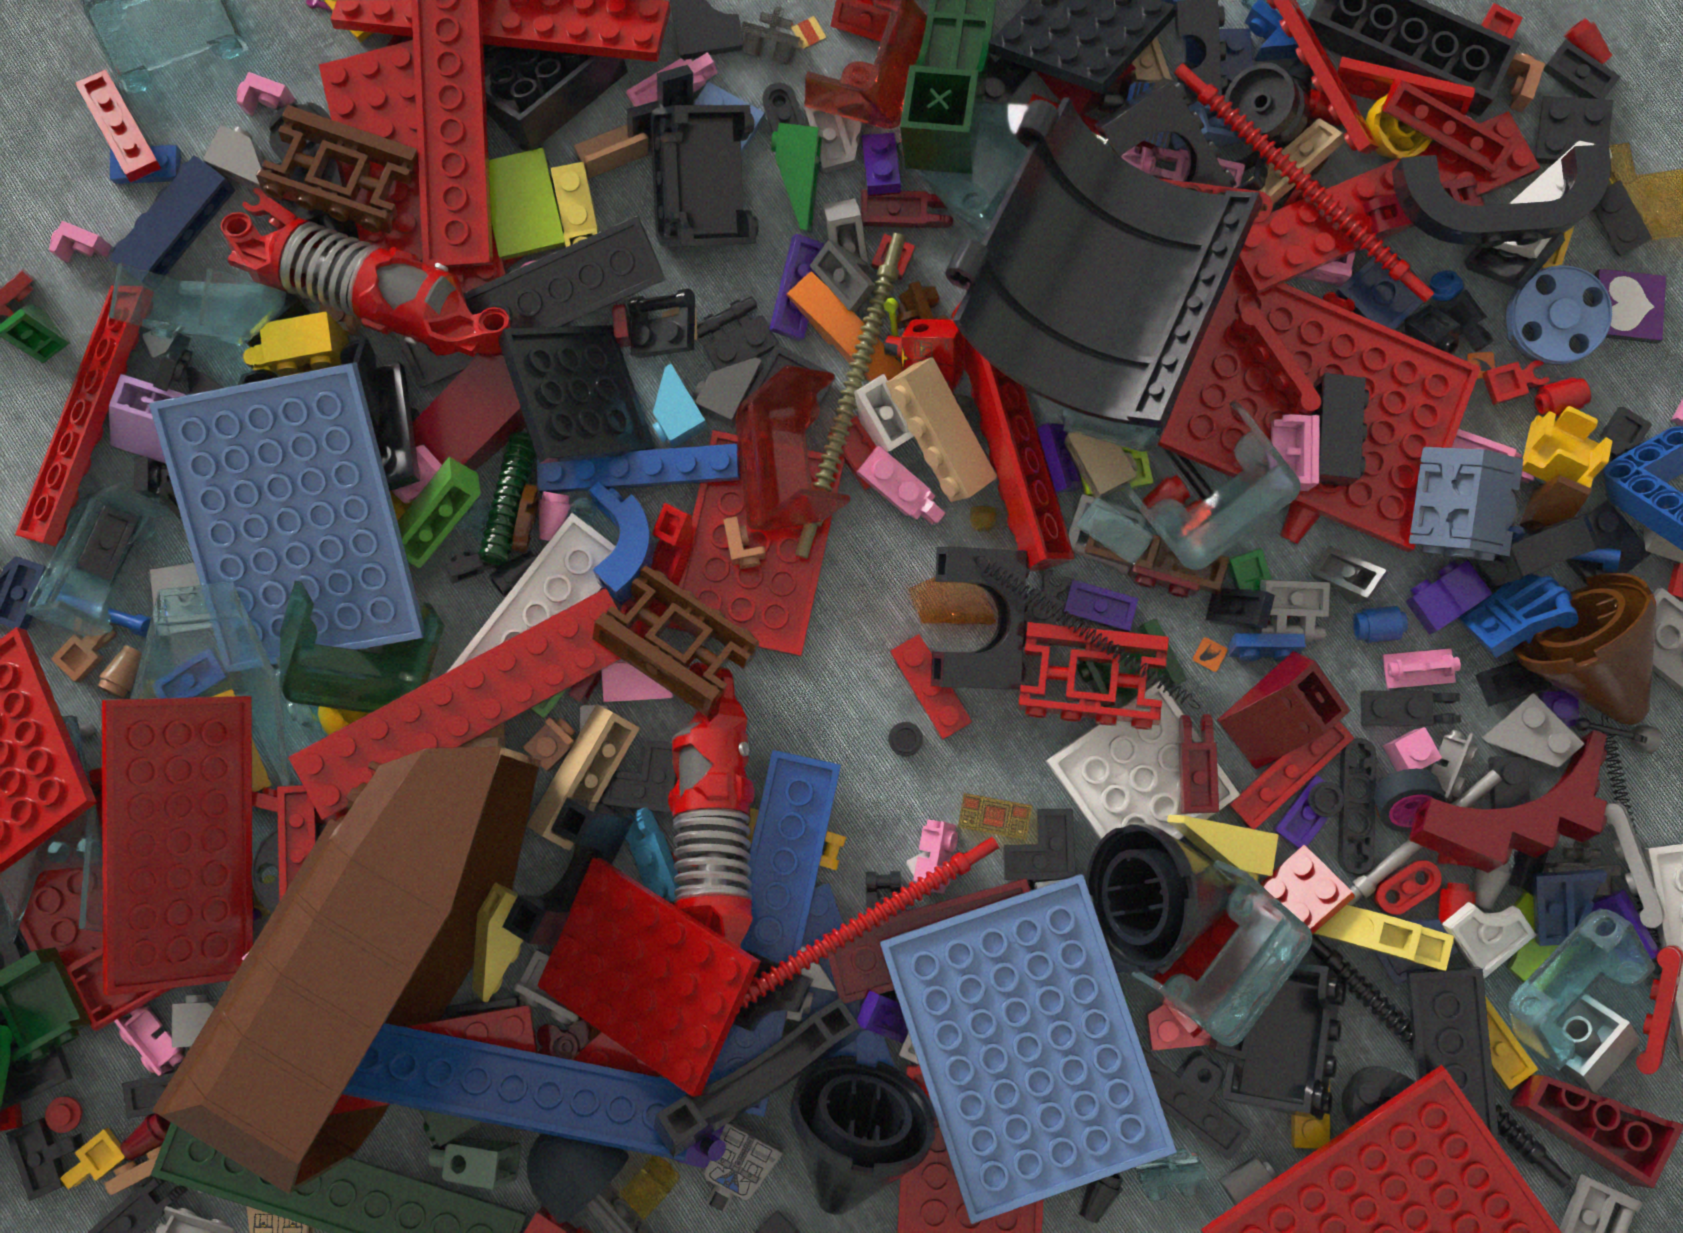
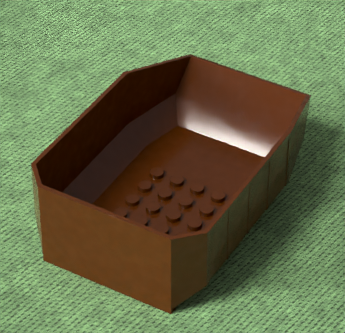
M502 746L425 748L387 763L371 761L368 768L375 771L374 775L368 783L362 782L357 788L353 787L346 796V799L349 800L347 803V809L349 810L347 814L341 816L337 821L330 819L152 1111L288 1194L352 1158L382 1120L391 1104L330 1115L384 1023L407 1026L441 1020L446 1012V1006L451 1004L474 965L478 911L495 882L513 891L541 760Z

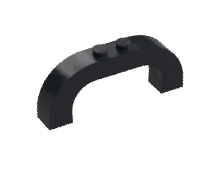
M1609 144L1574 146L1561 159L1564 185L1560 198L1544 202L1483 206L1462 204L1448 195L1443 188L1439 177L1437 155L1402 157L1392 170V177L1397 200L1405 215L1416 227L1435 239L1460 245L1482 244V247L1485 248L1496 247L1504 242L1515 241L1517 245H1529L1538 240L1555 237L1566 232L1599 203L1609 183L1611 158Z

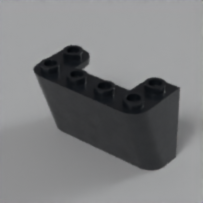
M1282 961L1244 994L1246 1000L1243 1022L1254 1025L1246 1060L1237 1059L1236 1064L1227 1062L1222 1098L1229 1102L1322 1120L1324 1114H1330L1332 1109L1333 1096L1332 1092H1328L1329 1079L1335 1077L1337 1070V1057L1333 1056L1334 1041L1339 1042L1341 1037L1342 1024L1341 1020H1337L1339 1006H1344L1346 986L1340 984L1339 977L1329 967Z

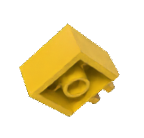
M327 311L267 322L260 329L261 344L244 350L242 358L244 359L243 362L250 366L253 371L260 369L270 370L280 377L342 365L340 360L341 351L349 343L348 334Z

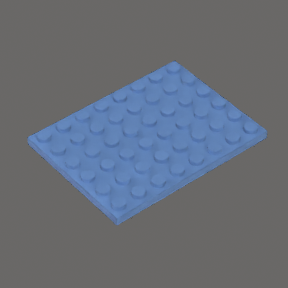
M356 362L149 403L226 673L419 639L426 635Z
M1083 874L879 941L971 1224L1177 1153Z

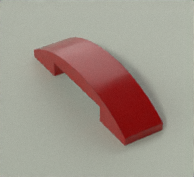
M664 502L652 531V535L660 539L654 551L651 569L662 572L670 582L678 586L690 549L692 515ZM637 597L635 599L629 598L622 605L620 612L627 615L640 599ZM655 598L654 602L648 607L650 611L659 617L663 615L667 606ZM637 620L630 628L632 632L643 639L651 629L640 620Z

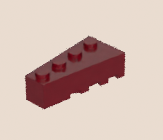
M1530 1075L1522 1081L1509 1105L1631 1186L1654 1189L1683 1130V1124L1660 1118L1647 1111L1621 1104L1619 1101L1590 1093L1585 1089L1545 1075Z

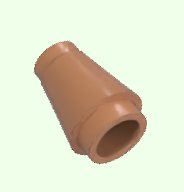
M124 645L122 650L98 677L101 681L97 687L111 695L124 699L126 693H131L144 654Z

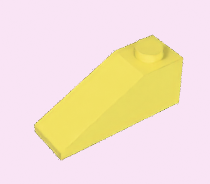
M1168 815L1167 822L1221 867L1237 871L1236 878L1258 881L1259 875L1273 876L1279 834L1189 816Z

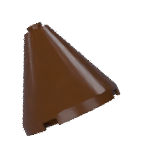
M1606 573L1586 577L1588 586L1570 592L1572 596L1571 606L1577 611L1578 623L1571 628L1557 626L1536 633L1530 644L1523 641L1513 647V651L1522 666L1620 724H1637L1645 718L1650 710L1657 609L1655 597L1647 583L1635 575Z

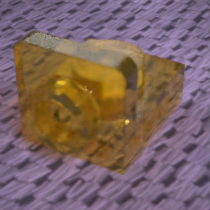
M653 1155L622 1189L620 1195L645 1220L670 1193L680 1179V1175L673 1169L670 1163L663 1160L660 1156Z

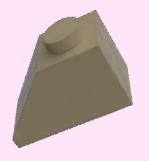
M1076 432L1067 435L1064 444L1096 502L1133 483L1137 477L1135 471L1138 468L1135 460L1129 452L1124 453L1120 445Z

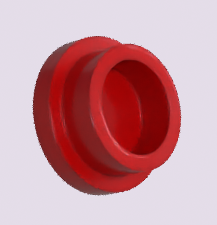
M70 1096L54 1099L48 1105L45 1112L47 1125L57 1133H66L74 1130L80 1124L83 1116L81 1104Z

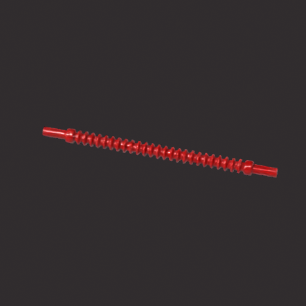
M1184 63L1175 70L1174 74L1198 95L1197 101L1204 107L1209 105L1211 107L1209 109L1210 113L1217 112L1216 118H1223L1225 126L1230 124L1232 126L1231 132L1237 131L1239 139L1244 137L1246 139L1245 145L1252 144L1253 152L1258 150L1260 158L1266 157L1268 159L1267 165L1274 164L1273 170H1280L1282 172L1281 178L1288 177V184L1294 183L1296 185L1295 191L1302 190L1304 192L1302 194L1303 198L1306 196L1310 197L1309 203H1316L1318 205L1317 211L1322 209L1325 211L1324 217L1330 216L1332 218L1331 224L1338 223L1339 231L1344 229L1346 230V237L1351 235L1354 238L1353 244L1360 243V250L1366 249L1368 257L1373 255L1376 258L1374 260L1375 264L1378 262L1382 263L1381 269H1388V276L1395 282L1400 280L1424 303L1434 294L1426 284L1409 270L1411 265L1404 259L1399 261L1397 259L1398 253L1391 254L1389 252L1391 250L1390 246L1383 247L1384 241H1377L1375 239L1376 233L1369 234V227L1363 228L1361 226L1362 220L1355 221L1353 219L1354 213L1349 215L1346 212L1347 207L1341 208L1339 206L1340 200L1333 201L1332 193L1327 195L1325 187L1319 188L1317 186L1318 180L1313 182L1310 180L1311 174L1305 175L1303 173L1304 167L1297 168L1296 160L1291 162L1289 161V154L1284 156L1281 153L1282 147L1275 148V141L1269 142L1267 134L1264 136L1260 134L1261 128L1254 129V122L1248 123L1246 121L1247 115L1240 116L1238 114L1239 108L1232 109L1233 103L1231 101L1226 103L1224 101L1225 95L1219 96V90L1213 84L1207 85Z
M990 837L964 854L961 852L956 853L950 857V862L943 861L942 868L935 866L934 873L927 871L925 878L919 876L917 883L909 882V888L901 887V892L899 894L893 892L891 899L884 897L883 904L876 902L873 910L868 907L865 915L858 913L857 920L850 918L848 925L844 923L840 925V930L832 929V935L824 934L822 941L815 939L814 946L811 947L807 944L804 952L797 950L796 957L789 955L788 962L780 961L778 968L771 966L770 973L767 974L763 971L760 979L753 977V983L750 984L741 1006L748 1008V1002L752 1000V1002L756 1003L757 996L765 997L767 990L775 991V985L783 986L784 980H793L792 975L795 973L801 975V969L809 970L811 963L819 964V958L827 959L828 953H837L836 948L839 946L842 949L845 948V942L853 943L855 936L863 937V931L871 932V926L879 927L881 920L888 922L889 915L896 917L897 910L900 909L904 912L907 904L914 906L915 899L922 901L923 894L930 896L932 889L936 891L940 889V884L948 885V879L956 880L957 874L960 876L966 874L971 870V865L999 849L998 843L993 837Z

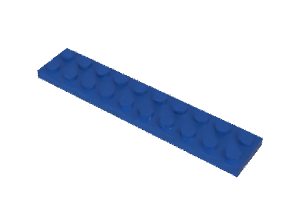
M772 750L749 853L751 860L747 863L751 868V873L746 878L752 882V886L746 891L752 895L751 914L753 919L741 942V949L744 951L752 950L778 963L780 961L786 963L788 962L789 955L796 957L797 950H801L840 774V764ZM788 1011L772 1012L761 1020L755 1031L751 1032L732 1024L705 1087L731 1074L782 1040ZM769 1096L745 1111V1113L765 1117Z
M386 1023L382 1026L342 1093L343 1095L680 1161L686 1160L688 1150L686 1149L673 1158L653 1127L657 1113L688 1094L668 1079Z

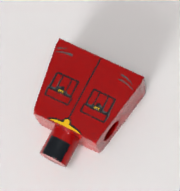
M914 319L909 323L902 337L887 336L884 353L888 356L900 357L902 371L915 363L933 357L951 392L954 393L964 376V336L953 320Z

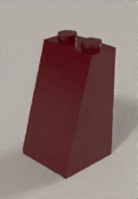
M479 353L412 422L416 447L424 445L441 465L444 464L448 457H451L473 471L477 470L509 442L508 437L511 433L521 432L527 427L504 356L501 353Z

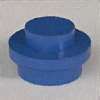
M1451 270L1436 273L1430 280L1429 288L1434 292L1431 298L1437 301L1452 300L1464 289L1462 278Z

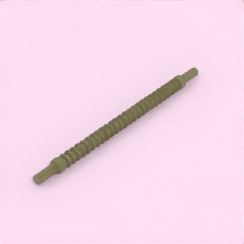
M893 233L885 262L879 266L877 276L880 279L874 282L877 289L871 292L874 298L869 299L871 307L866 309L869 316L863 318L866 325L860 328L863 335H858L857 337L860 344L855 345V349L858 350L857 353L852 354L855 361L849 364L852 371L846 373L849 380L843 383L846 386V390H841L843 399L838 400L841 407L835 409V412L838 414L837 417L832 419L835 426L829 428L832 435L826 438L829 441V445L824 446V449L827 451L826 454L821 455V459L824 462L818 465L821 472L815 474V477L818 478V481L812 484L815 487V491L809 493L812 497L811 501H807L809 510H804L802 521L805 523L795 555L801 558L808 559L817 526H822L824 515L821 514L822 510L827 509L824 502L830 500L827 493L833 490L830 483L836 481L833 474L838 473L836 464L841 463L838 457L844 454L841 447L847 444L844 437L850 435L847 428L852 427L853 424L850 422V418L855 417L853 409H857L854 391L863 387L861 382L867 379L864 373L869 372L867 363L872 362L869 356L875 353L872 346L878 343L875 336L881 334L878 327L883 326L881 318L886 317V313L883 311L885 309L884 303L888 298H892L889 291L894 290L895 287L892 282H896L899 275L897 266L906 239L902 234Z

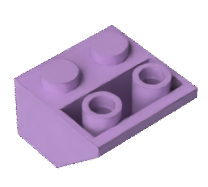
M121 374L109 404L110 446L166 464L149 403L185 396L186 394L168 389L166 392L153 387L154 384Z

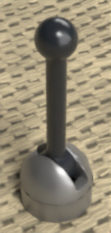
M1581 717L1576 721V727L1580 731L1591 729L1629 738L1631 746L1639 752L1653 754L1661 742L1659 728L1650 725H1637L1630 732L1591 723L1585 717Z

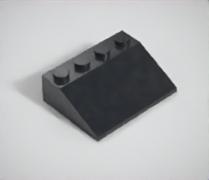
M501 46L484 60L486 113L511 138L533 151L628 72L623 58Z

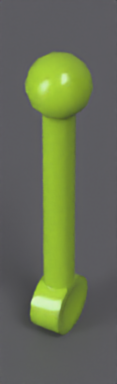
M888 298L884 303V308L889 312L892 335L899 336L895 312L899 304L895 299Z

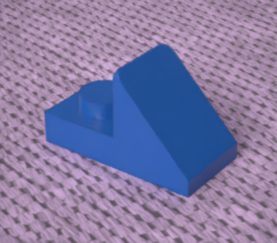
M1258 0L1252 6L1244 22L1251 28L1253 34L1266 39L1255 61L1298 58L1295 49L1299 46L1294 37L1289 38L1280 25L1279 21L1283 17L1263 0Z

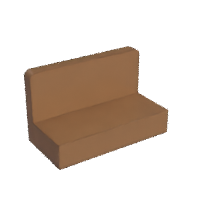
M627 124L575 144L574 151L579 162H584L587 177L590 179L647 156L648 137L646 133H641L629 138Z

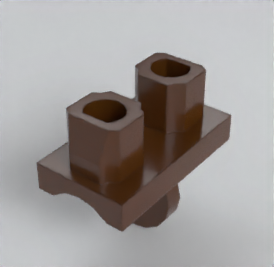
M919 281L912 282L908 285L909 289L899 296L901 303H899L897 309L899 315L896 317L898 329H906L914 319H948L945 315L933 317L930 308H934L939 304V294L935 286L921 287Z

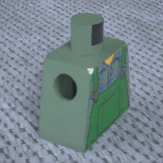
M463 1137L448 1142L446 1146L442 1145L439 1147V1145H433L429 1155V1165L431 1167L443 1168L442 1179L444 1181L493 1190L517 1180L522 1143Z

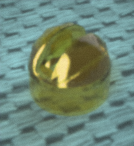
M974 506L970 508L971 526L978 532H982L983 526L987 532L991 531L997 522V508L992 506Z

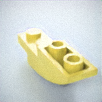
M584 162L550 168L566 247L599 233L594 202L591 197Z
M1350 905L1343 907L1314 933L1315 935L1442 971L1447 969L1454 940L1453 935Z

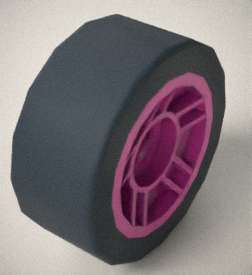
M1418 768L1403 769L1390 774L1381 780L1374 792V801L1383 825L1399 832H1411L1416 809L1431 798L1447 803L1438 777L1428 770Z

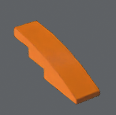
M812 271L809 272L786 295L827 344L834 345L850 364L855 361L852 354L858 351L855 349V345L860 344L857 337L858 335H863L860 328L866 324L853 311H849L830 288ZM875 336L878 343L872 346L875 353L869 356L872 362L867 363L869 372L864 373V376L871 382L885 374L889 381L902 372L901 363L894 356L885 355V345Z

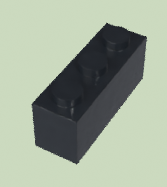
M1324 373L1314 382L1313 387L1321 398L1320 407L1312 413V415H1319V483L1350 486L1364 474L1366 460L1362 456V443L1366 440L1367 424L1363 423L1364 410L1369 402V391L1365 389V377Z

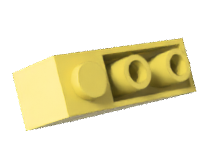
M496 882L477 913L472 990L485 1003H488L492 994H495L501 987L503 975L509 964L517 959L521 949L520 945L523 942L522 939L502 928L517 896L520 894Z

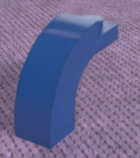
M597 482L589 489L592 501L620 530V536L613 552L597 565L593 572L598 584L603 589L606 588L610 596L622 606L633 596L630 593L633 580L640 576V571L644 566L651 568L654 555L653 537L645 512L632 494L623 500L614 488L611 487L607 490L600 482Z

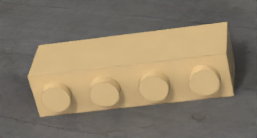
M933 357L911 365L885 383L891 393L893 402L899 407L904 416L909 431L916 438L922 449L926 462L931 466L939 480L941 490L947 495L950 502L970 498L997 478Z
M596 704L526 826L542 837L570 851L574 843L551 830L566 798L570 797L597 803L640 728L612 711Z

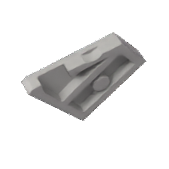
M866 91L805 108L808 125L819 127L823 131L820 157L823 173L855 165L867 103Z
M1534 693L1528 695L1481 738L1489 744L1554 767L1562 765L1584 745Z

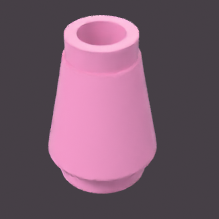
M543 491L542 500L538 499L539 539L550 541L567 520L572 506L569 504L570 496Z

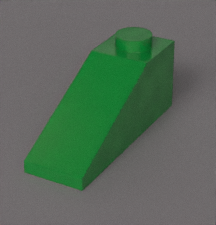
M779 123L778 132L774 131L772 134L771 151L775 152V159L799 227L805 232L812 233L823 131L819 127Z
M34 304L19 309L0 324L1 338L42 364L70 344L47 313Z

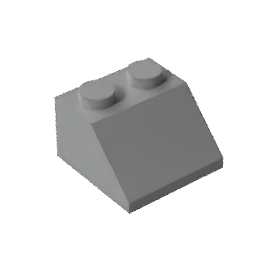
M1572 984L1569 985L1526 1035L1527 1039L1565 1074L1593 1094L1599 1090L1640 1042L1630 1022Z

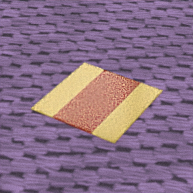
M815 16L791 27L803 49L826 38Z

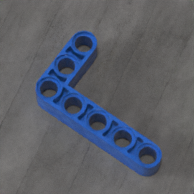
M1677 426L1663 431L1610 461L1604 467L1603 472L1607 499L1612 504L1683 551V493L1667 484V482L1683 474V427Z

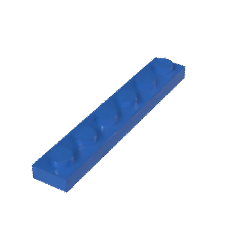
M737 444L641 450L622 456L540 464L537 458V486L540 488L539 492L543 494V491L551 493L589 491L597 482H600L606 489L611 487L619 489L740 480L739 446Z

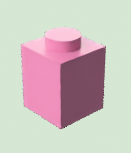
M1425 727L1411 730L1383 745L1397 772L1403 769H1423L1442 759Z

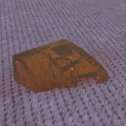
M935 577L908 588L907 594L921 623H951L953 625L986 624V626L997 623L986 594L980 586L968 583L935 582Z

